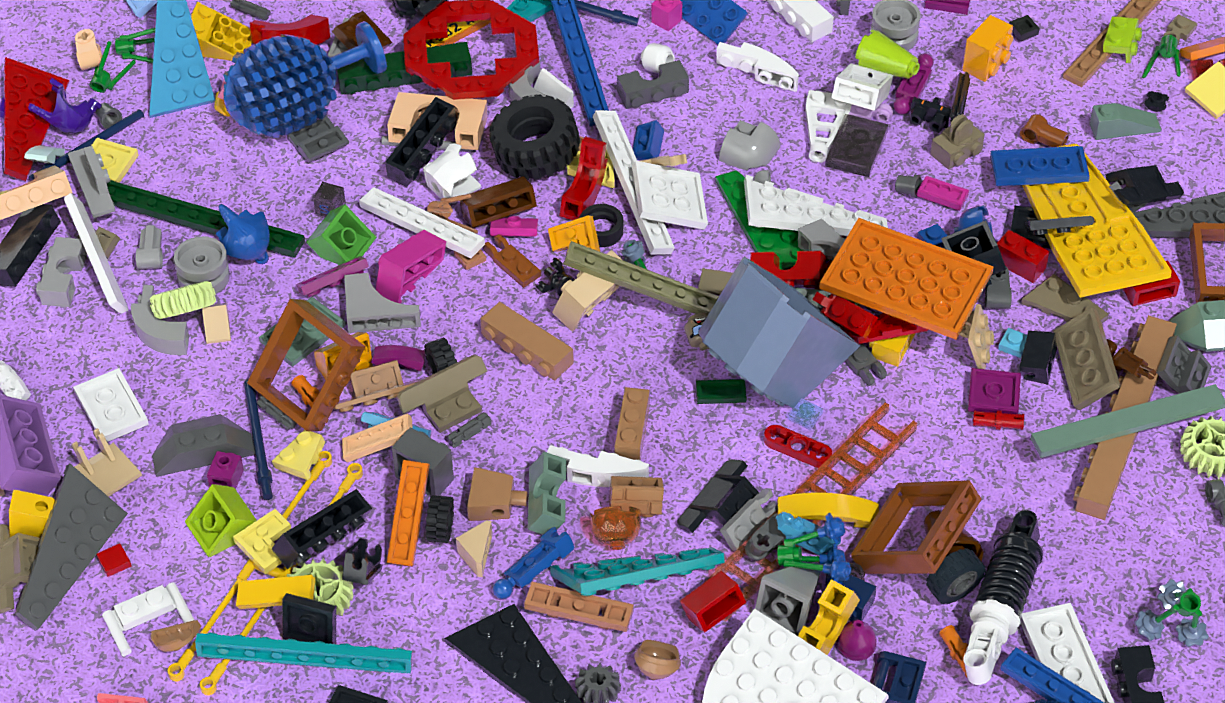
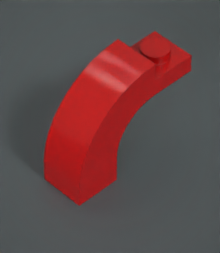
M310 14L299 21L284 24L258 20L249 23L253 44L272 37H281V34L302 37L316 45L331 38L328 17Z
M586 136L582 139L575 178L570 188L562 196L561 217L570 220L579 219L583 210L595 203L608 159H605L606 142Z

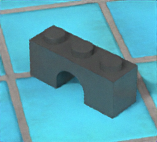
M677 60L659 65V78L655 80L642 78L638 71L617 76V92L626 109L639 107L643 104L659 102L666 98L689 93V76L681 61Z

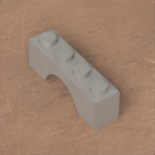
M823 219L798 228V247L802 251H822L826 259L832 261L845 241V238H842Z

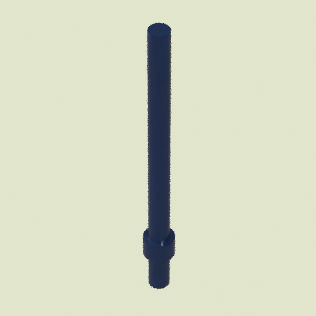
M574 0L578 10L609 18L612 22L618 24L623 22L636 27L638 25L639 18L623 14L621 10L614 9L613 11Z
M138 109L69 152L91 146L96 138L107 140L143 118L144 113ZM68 153L56 159L55 164H43L42 168L38 171L54 165L61 168L70 162ZM33 174L28 176L30 181L35 179Z
M245 380L244 389L258 467L256 473L257 482L261 486L263 499L270 500L273 498L271 488L273 479L267 465L255 389L247 383L248 380Z

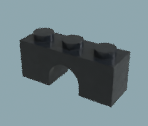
M1150 645L1117 648L1115 658L1111 660V669L1113 675L1118 676V697L1123 698L1124 703H1164L1162 691L1149 692L1138 685L1143 682H1152L1155 664Z

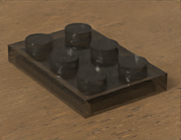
M845 114L827 155L825 166L870 177L888 132L889 124Z

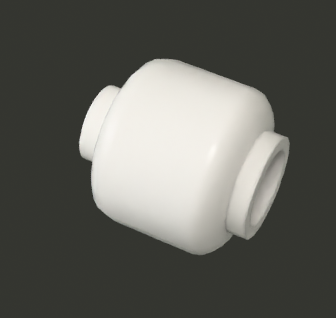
M651 43L642 51L641 61L644 69L659 73V65L675 61V56L670 47Z

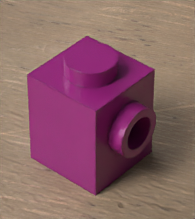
M217 451L207 473L209 487L215 484L236 489L244 471L241 456L231 452Z

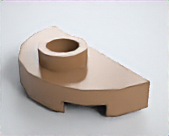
M193 620L151 631V640L158 650L164 652L177 651L193 640L199 632L201 624L198 620Z

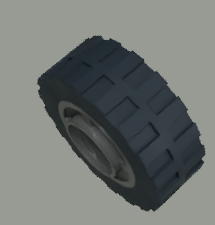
M971 549L957 550L944 558L935 574H929L926 579V586L939 603L951 604L966 597L967 594L971 593L981 583L980 581L984 578V573H986L985 565Z

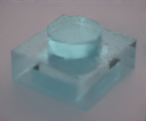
M801 398L789 414V420L811 431L822 416L823 408Z

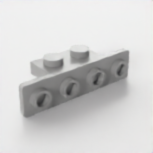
M93 146L69 152L70 162L92 216L96 218L115 212V206L107 187L110 178L107 169L102 170L101 168L104 167L100 153L95 154Z

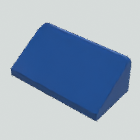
M657 120L637 126L632 150L639 161L652 159L660 155L664 129Z

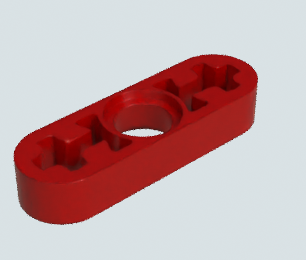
M770 425L765 429L764 443L767 447L816 468H826L831 464L832 449L828 445L780 425ZM775 435H779V436H780V437H776L775 439H772V438H771V437H774ZM795 443H800L805 448L803 450H794L791 446ZM820 454H824V455H825V456H822L821 458H817V457H816V456H819Z

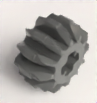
M599 662L597 667H593L589 663L587 670L580 669L579 677L575 680L578 698L583 699V703L616 702L618 693L621 691L618 672H613L611 665L603 668L601 662Z

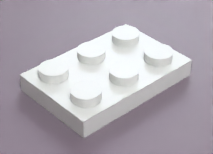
M120 368L73 387L93 428H98L100 433H103L107 442L149 425L145 413Z

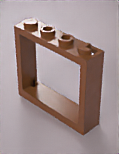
M1193 223L1189 241L1196 303L1225 300V286H1207L1202 242L1225 241V223Z
M289 299L247 383L306 431H321L325 424L328 423V418L334 407L338 404L340 395L349 383L351 374L355 366L360 362V357L366 346L306 300ZM304 319L342 348L309 414L271 385Z
M970 480L898 483L850 556L864 574H935L982 498ZM945 506L917 551H884L912 507Z

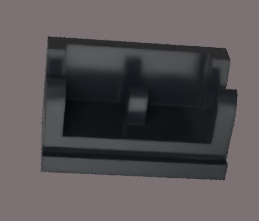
M1028 330L1019 368L1021 372L1033 373L1034 375H1024V380L1049 384L1057 351L1055 332Z
M360 538L345 553L342 580L368 585L383 567L380 564L382 554L380 544L376 545L375 554L370 555L367 552V539Z

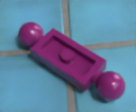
M923 53L917 57L920 67L915 76L902 79L896 91V100L893 105L894 110L898 114H907L911 110V103L914 97H921L931 77V68L934 63L932 56Z

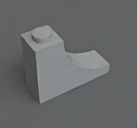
M368 273L344 275L349 333L421 327L419 305L400 304L383 297L372 286Z

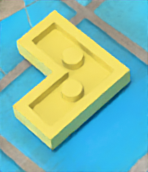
M274 509L233 536L234 542L264 574H267L282 564L272 548L275 545L274 542L283 533L291 529V524Z

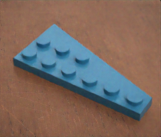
M157 0L150 118L215 103V97L186 0Z

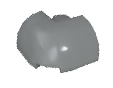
M740 120L734 129L730 128L721 146L719 161L743 170L757 168L762 165L765 167L780 148L779 137L769 125L763 122L755 126Z

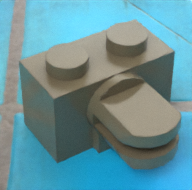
M964 114L958 115L953 119L950 127L932 139L930 155L950 170L956 165H962L966 159L973 155L976 156L982 151L985 134L976 128L973 122Z

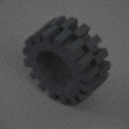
M444 337L424 345V351L427 355L426 360L428 361L429 368H431L432 375L457 363V359L454 357L455 354L451 350V345L448 344L447 339Z
M431 495L426 517L427 541L449 543L454 517L453 497Z

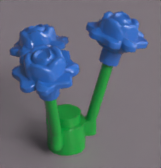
M828 513L824 526L817 528V531L794 539H784V545H779L777 549L779 565L823 571L824 574H830L833 581L841 585L843 581L849 580L851 573L850 563L846 562L845 552L837 547V544L841 541V536L845 533L842 519L840 517L833 518L832 514ZM818 536L820 538L828 536L835 542L827 554H819V556H802L801 547H796L795 545ZM804 562H819V564L804 563Z

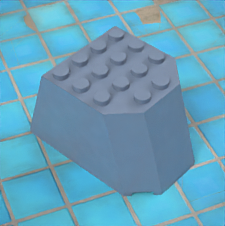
M743 257L698 331L703 340L702 342L709 348L708 352L716 359H721L725 362L724 367L728 371L752 383V389L761 396L765 395L769 400L776 401L782 407L786 404L792 408L807 397L860 346L796 288L746 257Z

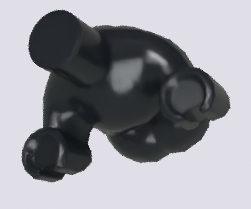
M553 258V262L550 264L556 270L554 271L551 267H547L544 270V275L549 278V282L545 284L543 281H539V285L536 288L542 293L555 290L561 296L562 286L568 280L574 281L575 279L565 273L563 263L559 259Z

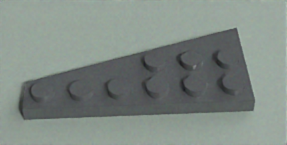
M72 464L66 465L63 474L65 475L62 484L58 488L57 498L46 522L36 559L33 560L28 582L24 586L15 612L17 617L35 631L42 626L128 514Z

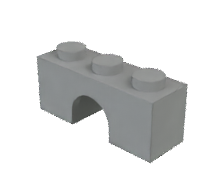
M56 237L53 246L49 248V259L47 264L43 266V277L37 283L36 293L40 296L42 305L70 307L76 287L72 274L65 273L69 271H82L87 252L81 239Z

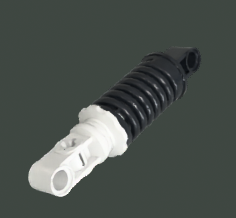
M1023 510L1015 514L1009 533H1004L995 540L992 557L987 566L976 601L970 611V618L973 621L971 627L972 634L964 655V664L967 678L972 684L982 685L991 679L994 666L1001 653V646L1007 642L1009 635L1017 632V627L1020 625L1021 613L1024 610L1037 567L1043 559V550L1038 544L1040 532L1037 516L1033 511Z

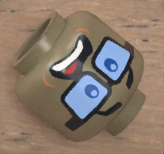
M697 313L687 319L688 322L684 325L689 345L694 348L699 347L701 351L709 349L702 342L703 340L698 333L708 316L705 313Z

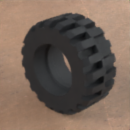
M541 94L534 95V97L524 96L521 100L510 102L509 106H504L500 110V114H496L490 125L489 138L497 163L504 172L516 178L524 176L527 180L530 178L539 180L544 176L551 177L555 172L564 170L566 164L570 165L574 159L573 156H576L579 151L580 136L571 108L560 99H555L549 95H546V97H542ZM545 134L535 140L523 141L532 135Z

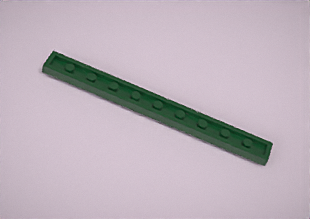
M112 180L107 183L110 197L116 207L216 235L215 233L223 227L228 229L221 213L217 210ZM268 225L270 240L267 250L296 258L305 243V236Z

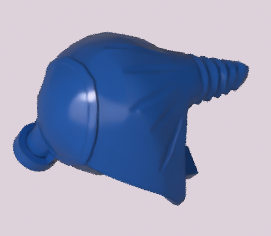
M219 204V212L228 229L223 227L215 234L224 245L227 255L238 259L255 260L258 264L267 263L269 255L266 250L270 239L269 227L264 212L260 211L253 215L245 209L238 215L226 205Z

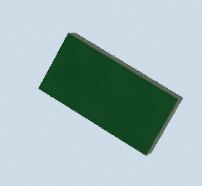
M696 380L697 404L746 403L745 380Z

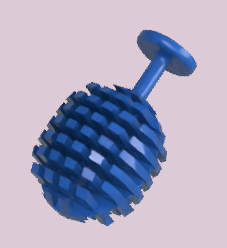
M365 21L359 23L355 29L358 46L333 57H329L320 46L302 37L281 34V37L276 36L262 40L256 45L243 49V53L237 52L232 58V62L235 63L234 66L231 65L229 71L223 74L226 82L223 92L225 107L231 117L240 126L249 129L250 132L259 135L264 134L271 138H280V135L291 134L305 128V126L316 123L317 118L323 120L327 115L328 109H325V106H328L330 101L337 98L336 91L333 89L337 80V69L364 58L366 64L374 73L380 74L385 72L387 63L382 45L373 28Z

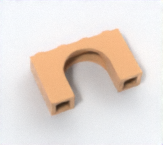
M398 92L388 121L389 142L400 143L433 99L437 97L455 106L457 119L455 144L461 145V149H479L487 121V100H453L447 96Z
M54 165L33 173L34 180L19 187L0 192V220L73 193L65 171Z

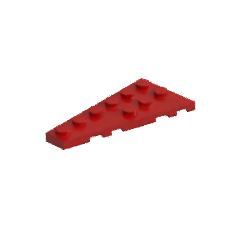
M7 57L4 59V174L26 181L35 161L25 159V153L34 146H42L51 126L49 122L30 111L28 108L29 104L31 103L45 111L53 112L56 106L57 93L52 90L53 85L49 81L53 78L63 84L64 91L66 92L69 80Z

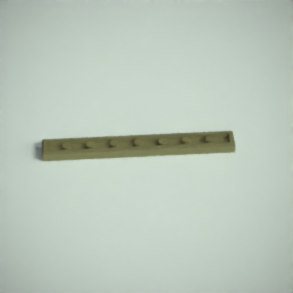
M572 241L568 246L563 265L694 314L705 313L708 315L719 296Z

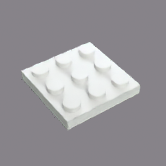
M635 161L632 169L639 218L705 230L708 220L700 173Z

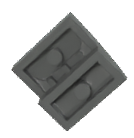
M327 115L323 120L318 119L316 123L287 135V139L299 154L309 162L349 144V140L339 126H334Z
M1176 335L1169 337L1156 373L1172 389L1180 394L1204 387L1212 366L1200 350L1191 352L1180 337Z

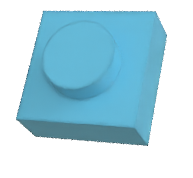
M1008 328L999 343L998 350L1021 358L1027 335Z

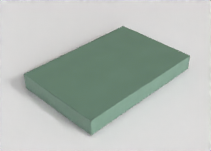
M311 297L307 300V302L341 328L346 326L342 318L315 298ZM304 319L284 361L292 367L295 366L329 338ZM277 324L259 337L260 343L264 346L268 343Z

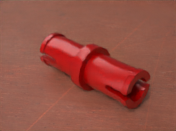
M974 410L973 426L996 427V430H1001V428L1023 430L1024 414L1002 413V410H997V412Z

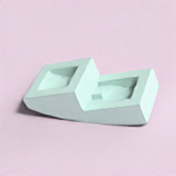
M41 145L34 146L25 153L24 158L35 162L55 164V157L63 156L65 149Z

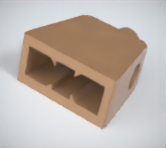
M474 467L467 505L469 521L509 519L512 505L527 506L528 491L515 490L514 477L512 475Z

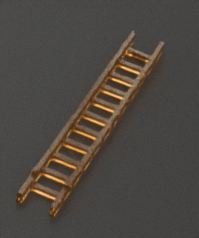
M885 402L793 494L808 493L809 491L812 493H828L816 485L826 475L845 488L840 494L852 496L917 430V422L913 420L897 436L878 423L889 412V404ZM871 429L891 442L883 451L863 439ZM855 445H858L876 458L868 466H865L847 453ZM840 460L860 472L852 482L832 470ZM814 520L812 523L821 527L826 520ZM752 535L725 563L718 566L715 572L706 580L708 581L720 571L725 574L730 571L749 585L742 592L746 601L760 588L761 579L764 575L775 572L781 567L778 563V557L773 562L766 558L755 561L764 567L765 570L754 579L735 565L746 555L745 545ZM734 611L732 614H730L723 620L727 622L736 611Z

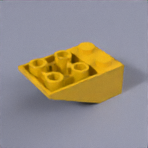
M197 1L190 15L203 57L232 61L233 56L237 52L243 53V49L251 46L252 38L249 27Z

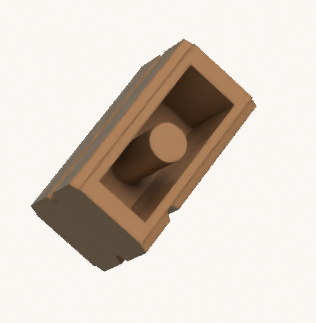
M611 476L609 494L610 513H615L617 516L622 517L629 514H640L643 517H653L655 514L661 515L664 494L662 478Z

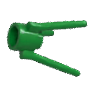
M155 28L117 37L115 39L117 55H122L123 59L153 63L152 58L133 55L132 52H136V45L155 42V38L133 39L155 33Z
M1165 35L1161 38L1160 45L1155 47V52L1144 70L1142 78L1147 77L1159 54L1164 58H1171L1173 56L1176 74L1178 77L1181 76L1180 51L1177 49L1178 40L1176 37Z
M111 41L107 42L100 64L95 67L93 77L89 83L90 88L95 92L104 93L107 89L112 90L114 85L136 64V61L132 60L111 80L110 74L103 70L112 44Z

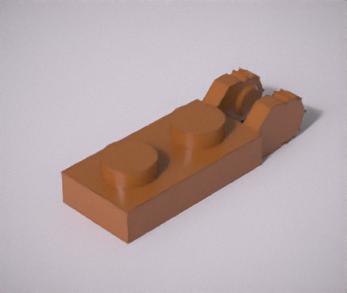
M498 234L494 238L495 244L501 249L500 252L496 250L494 245L485 242L483 246L485 253L523 288L541 277V270L511 244L509 245L502 235Z

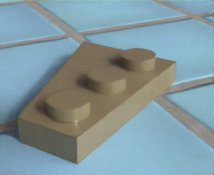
M1055 274L1023 297L1021 302L1025 306L1030 307L1032 305L1042 309L1041 312L1050 315L1052 313L1062 317L1066 322L1091 307L1098 310L1102 323L1108 320L1109 316L1106 311L1088 298H1080L1073 287Z

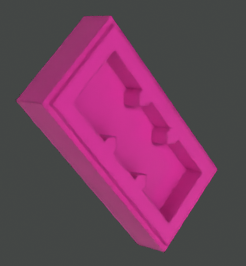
M925 176L917 190V197L959 211L969 195L968 189L929 176Z
M510 216L491 221L490 235L492 236L498 234L502 236H537L538 218Z

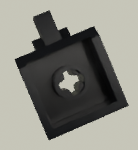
M986 220L941 238L945 249L993 266L992 275L1006 270L1000 250ZM989 279V281L987 282L986 286H989V285L992 284V282H991L990 279Z

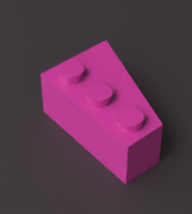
M422 230L388 252L383 253L378 261L379 270L376 291L388 300L401 303V297L407 291L412 292L416 288L413 284L420 277L426 278L444 260L446 241L426 230Z

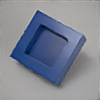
M938 224L923 229L917 234L919 240L941 248L944 247L941 238L948 236Z

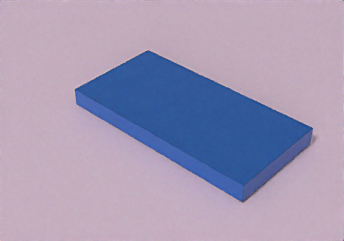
M1083 146L990 151V160L996 186L1089 182V171Z

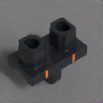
M914 97L911 105L910 123L918 126L923 121L930 123L929 128L931 131L940 133L943 128H948L951 124V117L949 116L951 109L940 105L941 98L935 97L933 102Z

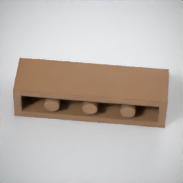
M500 301L480 318L481 333L484 338L496 342L505 352H511L522 363L529 364L537 369L544 377L548 376L555 381L574 364L572 347Z

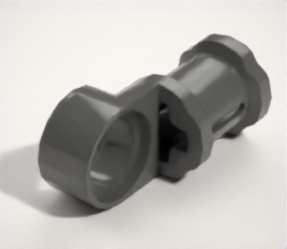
M1221 479L1208 480L1205 484L1207 500L1209 503H1214L1215 508L1220 511L1222 517L1221 524L1225 527V485Z

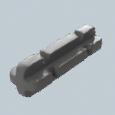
M232 0L230 3L231 7L264 21H267L271 14L267 8L260 7L247 0Z
M261 395L259 397L257 405L262 410H265L278 423L281 422L285 429L293 430L297 424L264 396Z
M483 412L476 417V420H470L458 428V432L453 431L447 435L448 443L453 448H456L462 444V440L467 441L479 433L481 428L485 429L491 425L490 416Z

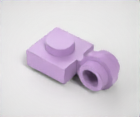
M852 104L849 120L870 123L871 118L876 117L880 122H888L892 118L893 110L888 104H880L875 111Z

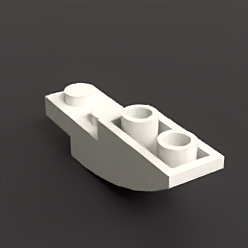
M721 42L717 46L716 63L740 69L744 72L754 73L755 81L763 84H770L784 90L797 92L799 73L778 56L745 42L741 48Z
M552 445L549 446L547 453L566 459L567 482L594 487H610L611 476L649 477V464L640 460L622 457L616 453L601 451L599 457L595 458L588 454H580Z

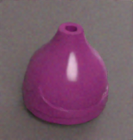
M853 620L847 622L836 640V646L839 653L845 658L852 661H861L873 655L877 639L874 630L866 622Z

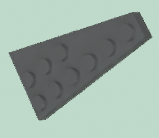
M1225 192L1191 199L1190 203L1186 204L1177 202L1168 208L1160 209L1155 207L1133 212V214L1150 237L1189 238L1193 223H1225Z

